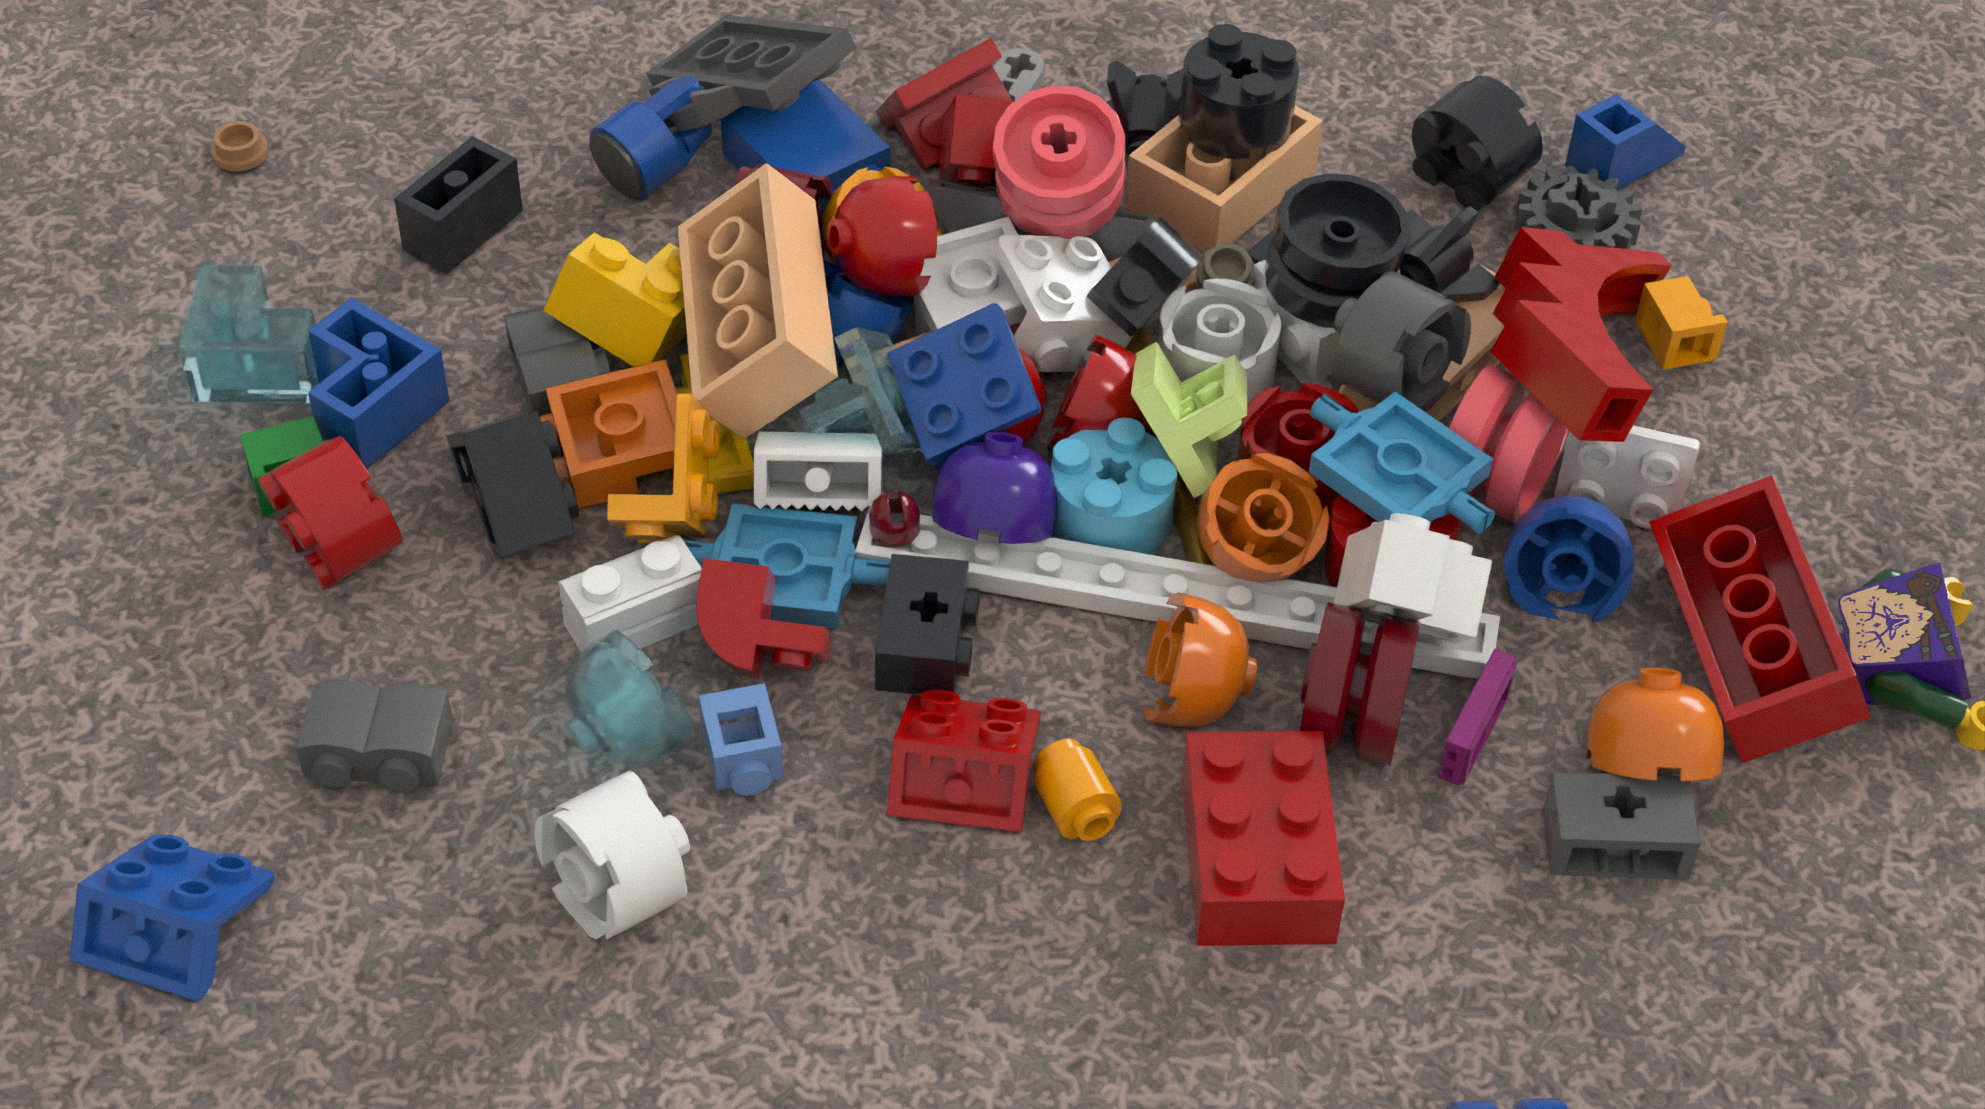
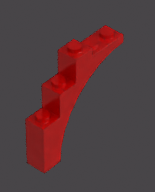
M1520 227L1494 277L1505 287V291L1492 314L1504 325V328L1491 353L1578 440L1624 442L1654 389L1624 358L1608 335L1601 317L1612 314H1637L1644 284L1664 280L1672 264L1658 252L1576 244L1563 231Z

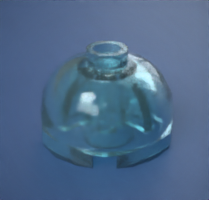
M615 629L591 643L574 660L566 677L565 701L573 718L564 725L574 742L588 756L599 750L610 760L632 766L652 763L678 748L687 737L693 734L694 727L689 714L670 684L663 689L650 673V670L655 667L653 662L630 638Z

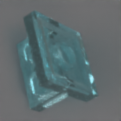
M856 327L834 337L853 384L849 385L847 379H842L825 385L812 394L815 402L798 410L807 432L813 434L848 433L871 423L884 454L915 455L923 452L886 354L894 350L889 335Z

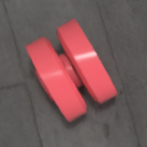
M1056 85L1029 91L1007 107L996 124L993 142L996 192L1006 216L1020 230L1033 236H1059L1065 239L1091 235L1111 221L1123 202L1125 186V134L1118 114L1101 97L1079 87Z
M1487 365L1480 371L1472 382L1449 429L1493 458L1490 476L1468 494L1475 498L1484 490L1485 506L1494 510L1495 515L1513 523H1516L1532 507L1545 487L1568 433V429L1532 393L1524 398L1523 384L1513 374L1491 365Z

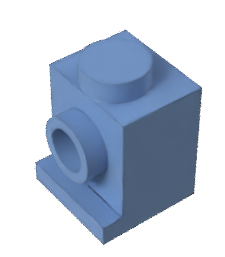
M765 683L698 696L701 733L716 791L732 789L738 795L753 796L765 791L773 780L783 779L782 745ZM753 716L751 720L724 725L719 724L721 721Z

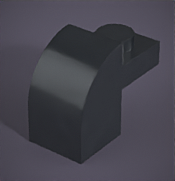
M1160 216L1091 289L1086 297L1132 337L1188 278L1206 256L1167 220Z

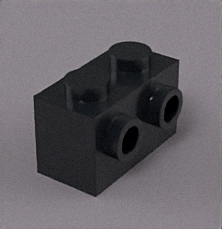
M472 136L395 197L394 202L403 251L448 274L523 211L517 159Z

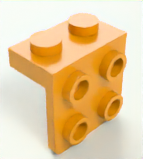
M678 393L676 399L673 495L608 494L607 520L626 532L625 537L637 539L638 545L647 546L650 543L662 541L674 535L706 536L707 521H715L718 507L716 483L708 482L709 458H717L719 454L718 420H710L708 410H705V407L692 394Z

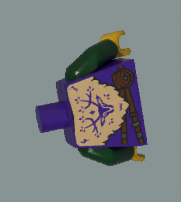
M1936 563L1910 572H1903L1892 568L1884 569L1859 589L1843 594L1838 599V605L1844 632L1839 633L1856 673L1866 704L1882 705L1916 714L1948 729L1956 727L1955 732L1961 743L1975 750H1985V701L1976 702L1970 709L1967 708L1965 699H1970L1971 695L1956 626L1966 620L1973 604L1969 600L1960 599L1964 593L1963 584L1954 577L1944 579L1941 563Z

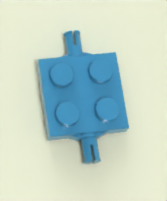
M1397 392L1392 393L1375 407L1359 411L1358 413L1349 412L1333 401L1327 394L1322 395V398H1318L1313 404L1310 416L1334 431L1335 435L1333 439L1311 454L1309 473L1372 518L1380 522L1385 519L1389 520L1390 514L1400 513L1421 517L1431 523L1436 518L1452 514L1471 527L1477 534L1483 533V529L1486 530L1494 519L1495 511L1487 508L1468 494L1487 479L1491 472L1493 458Z
M732 503L727 526L717 537L715 543L683 540L701 567L703 558L768 566L776 578L770 620L838 629L843 600L853 584L886 587L890 561L856 558L854 547L857 537V516L785 510L781 508H774L772 510L770 507L759 509L753 505Z

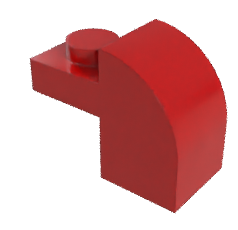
M703 558L696 601L697 620L707 644L723 663L735 672L754 679L760 678L764 655L772 656L771 665L795 671H810L811 662L829 664L832 637L826 627L770 620L776 578L768 566Z

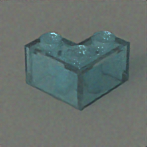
M201 264L179 346V353L192 402L310 404L308 392L319 383L308 330L316 325L313 309L270 308L262 267L259 265Z

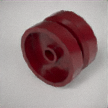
M1328 602L1317 643H1312L1300 698V703L1304 704L1300 731H1323L1325 752L1332 753L1340 745L1347 714L1358 716L1353 743L1357 759L1391 766L1421 621L1387 614L1378 624L1372 654L1360 652L1365 628V618L1362 610Z

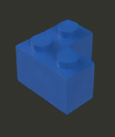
M354 298L348 299L308 330L319 382L316 387L308 392L312 415L315 417L322 440L332 437L336 438L337 436L343 437L366 469L449 402L441 349Z

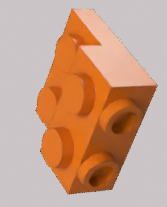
M666 359L546 388L551 413L540 416L541 422L549 420L554 428L563 457L553 459L559 482L568 481L571 485L578 509L608 502V494H639L636 477L674 468L677 393Z

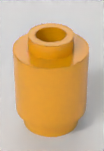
M1074 739L1056 741L1040 751L1033 762V770L1035 772L1033 782L1061 835L1069 840L1079 837L1083 841H1093L1106 835L1113 828L1115 821L1121 813L1122 802L1093 751L1082 747Z

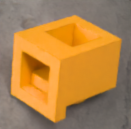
M1689 276L1645 283L1635 319L1636 325L1662 370L1717 360L1728 324L1724 314L1713 316L1709 302L1705 298H1701Z

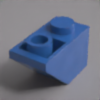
M1616 94L1576 114L1565 167L1574 166L1578 173L1588 174L1592 168L1598 170V179L1604 182L1616 177L1619 179L1617 187L1619 189L1684 155L1686 146Z

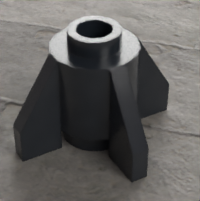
M1119 61L1109 64L1107 86L1111 100L1107 101V104L1118 114L1125 134V153L1128 156L1179 115L1183 69L1167 75V79L1157 75H1140L1136 77V72Z
M1471 206L1467 207L1444 229H1433V226L1413 210L1408 212L1411 235L1406 254L1400 265L1401 275L1455 302L1484 300L1498 289L1500 285L1494 278L1495 276L1480 264H1477L1470 270L1474 260V252L1469 240L1465 236L1470 232L1479 214Z

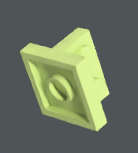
M1156 342L1135 353L1137 357L1134 363L1131 395L1195 498L1205 492L1217 475L1216 440L1234 432L1241 425V419L1247 416V373L1234 354L1181 382Z

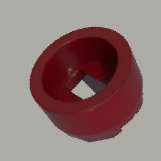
M903 491L880 494L873 501L869 512V530L872 537L883 545L893 547L909 544L916 539L920 532V510L914 498ZM891 514H901L903 522L892 523Z

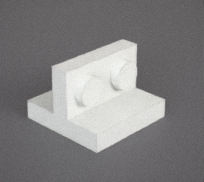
M1009 217L937 236L936 258L924 259L923 270L920 275L931 276L924 290L919 295L914 296L917 336L928 331H935L992 303L1000 305L1009 325L1023 321L1027 311L994 252V246L1001 235H1018Z

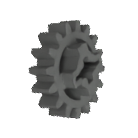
M1568 166L1566 175L1562 176L1550 168L1546 170L1544 181L1532 176L1529 179L1527 190L1521 189L1514 226L1517 230L1520 227L1563 231L1576 244L1629 249L1630 245H1636L1642 222L1640 221L1642 206L1632 204L1635 195L1633 190H1617L1619 179L1616 177L1604 182L1598 179V170L1593 168L1588 174L1578 173L1574 166Z

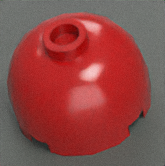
M890 176L866 180L860 183L845 196L838 206L835 218L828 224L826 238L829 252L836 257V261L846 278L854 286L870 294L879 296H915L924 290L931 276L920 275L923 270L924 259L936 258L937 221L932 199L928 191H916L913 185L920 181L916 177Z
M1096 334L1093 336L1086 351L1091 352L1084 368L1078 365L1052 425V428L1065 427L1063 433L1056 431L1050 436L1047 446L1054 449L1057 442L1081 430H1108L1109 424L1118 418L1137 420L1144 426L1145 432H1149L1151 426L1131 395L1134 363L1137 357L1135 354Z

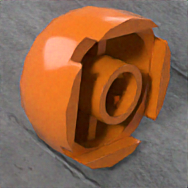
M1269 453L1254 454L1250 459H1243L1237 462L1234 460L1225 465L1203 493L1196 521L1200 543L1212 563L1235 578L1259 583L1285 580L1304 569L1325 543L1330 519L1327 505L1322 510L1320 499L1314 492L1318 485L1308 472L1293 461Z
M1177 592L1170 596L1166 604L1178 608L1174 612L1171 621L1158 618L1145 661V677L1154 675L1158 687L1160 684L1169 685L1168 697L1176 698V700L1170 706L1158 696V710L1144 707V717L1148 722L1176 728L1194 729L1218 722L1232 710L1239 695L1247 697L1251 693L1257 675L1256 658L1249 657L1248 638L1241 623L1224 607L1204 598Z
M1667 668L1640 669L1639 680L1623 681L1616 684L1602 694L1592 710L1587 736L1586 759L1591 758V765L1596 769L1615 775L1644 780H1657L1658 771H1673L1680 768V781L1709 779L1722 773L1724 738L1720 715L1714 702L1703 691L1681 683V672Z

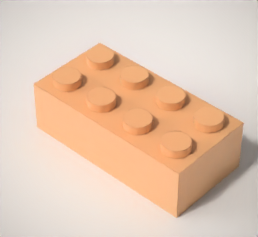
M767 163L678 226L692 395L705 407V410H708L709 416L718 420V422L744 439L766 424L773 422L781 414L813 393L821 390L838 377L816 201Z

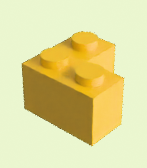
M594 232L568 254L543 311L633 367L660 361L687 335L680 249L669 242L645 264L629 254L628 250L619 242L603 238Z

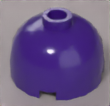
M1005 432L987 433L985 441L966 444L953 452L939 470L933 490L932 519L947 531L978 540L979 528L1000 531L999 543L1005 544L1035 543L1050 538L1058 517L1057 496L1054 485L1055 477L1052 469L1040 454L1022 446L1023 439L1021 437Z

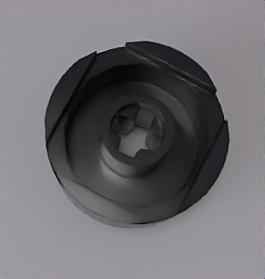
M1219 24L1209 30L1208 37L1194 44L1184 59L1179 123L1181 127L1184 125L1189 131V141L1195 147L1208 154L1227 159H1247L1250 157V150L1267 147L1268 154L1283 146L1291 134L1299 79L1296 48L1288 41L1273 40L1263 35L1242 32L1234 25Z
M1475 76L1470 81L1465 80L1458 84L1414 120L1412 143L1417 158L1413 160L1412 167L1417 176L1432 186L1443 182L1454 189L1456 199L1461 205L1466 208L1471 206L1478 212L1538 164L1543 150L1541 132L1536 121L1530 126L1527 125L1519 112L1525 104L1512 89L1494 78Z

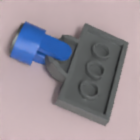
M725 15L646 72L653 88L648 90L652 97L643 103L636 101L627 103L591 130L589 147L592 157L603 176L614 188L629 198L643 200L687 166L700 145L710 137L712 122L729 115L741 106L769 109L770 111H779L789 107L800 97L799 91L812 81L826 78L835 73L841 66L839 61L856 49L855 43L847 28ZM675 126L677 130L671 133L669 129Z

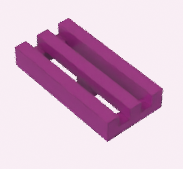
M1494 648L1446 739L1444 746L1446 751L1442 756L1440 764L1442 768L1438 773V778L1458 786L1465 784L1509 698L1518 663L1515 661L1516 656Z

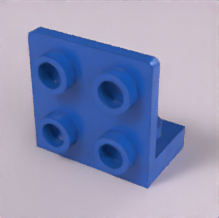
M992 303L886 353L925 459L938 472L948 457L964 445L983 440L987 433L1000 432L1039 414L1041 411V405L1005 313L997 303Z
M151 836L77 884L70 961L199 1001L206 995L213 983L220 926L266 893L274 882L275 873L253 866L249 859L241 855L229 853L214 854L191 847L185 839L178 836Z

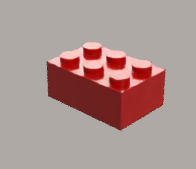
M1323 731L1186 732L1181 780L1196 945L1337 944L1345 896Z

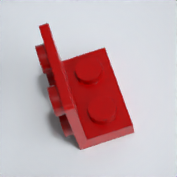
M928 690L922 692L921 695H911L893 738L887 815L1022 832L1026 811L1030 762L1040 726L1041 711L1028 709L1024 702L1012 698H993L988 700L987 703L962 701L958 694L946 690Z

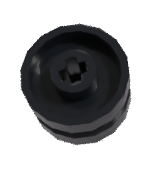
M1326 173L1302 179L1285 192L1278 206L1273 227L1274 238L1269 246L1265 263L1266 287L1277 304L1296 318L1321 327L1334 328L1337 312L1347 299L1355 298L1358 300L1367 288L1389 270L1400 274V265L1406 254L1411 235L1408 213L1397 197L1377 183L1354 175Z

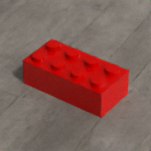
M1773 475L1649 521L1720 712L1741 763L1871 718L1854 668Z

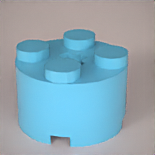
M1118 418L1109 424L1108 430H1081L1057 442L1053 449L1051 469L1055 477L1054 485L1058 506V517L1053 529L1055 538L1149 555L1159 549L1172 526L1177 483V469L1160 441L1146 433L1144 426L1139 421L1132 418Z

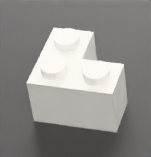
M1393 513L1390 514L1389 520L1373 522L1370 527L1348 536L1334 603L1361 609L1365 621L1379 624L1387 614L1421 621L1418 632L1420 635L1452 643L1463 642L1477 637L1492 560L1471 555L1473 546L1467 543L1449 539L1450 536L1429 531L1430 522L1426 519L1408 514Z

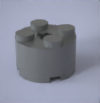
M1389 270L1367 288L1358 300L1349 298L1339 308L1335 317L1334 328L1340 335L1336 346L1332 377L1335 381L1378 403L1382 402L1392 393L1397 392L1426 412L1440 400L1451 384L1442 379L1451 361L1459 365L1463 362L1470 341V315L1465 308L1458 306L1454 300Z

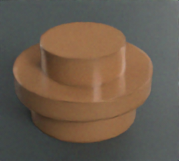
M233 121L219 127L214 133V140L210 146L213 162L221 169L234 172L246 171L259 166L265 161L269 153L265 136L259 132L254 124L246 121Z

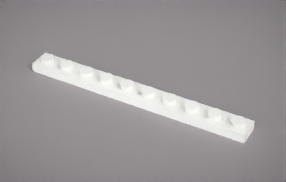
M870 507L855 550L856 558L888 562L891 561L892 554L969 561L968 587L980 588V591L1157 622L1158 618L1171 621L1178 607L1166 603L1170 596L1180 592L1204 598L1224 607L1241 623L1248 639L1304 649H1311L1312 643H1317L1325 608L1328 602L1334 603L1337 587L1292 579L1259 583L1235 578L1212 565L1052 537L1035 543L1005 544L999 543L1000 531L979 528L978 540L947 531L936 524L932 516L921 514L920 532L916 539L903 546H886L877 542L870 533ZM891 514V522H903L901 514ZM1481 613L1477 637L1459 643H1452L1418 634L1411 668L1479 679L1494 648L1496 649L1500 616ZM1365 621L1360 652L1372 654L1378 627L1377 623Z

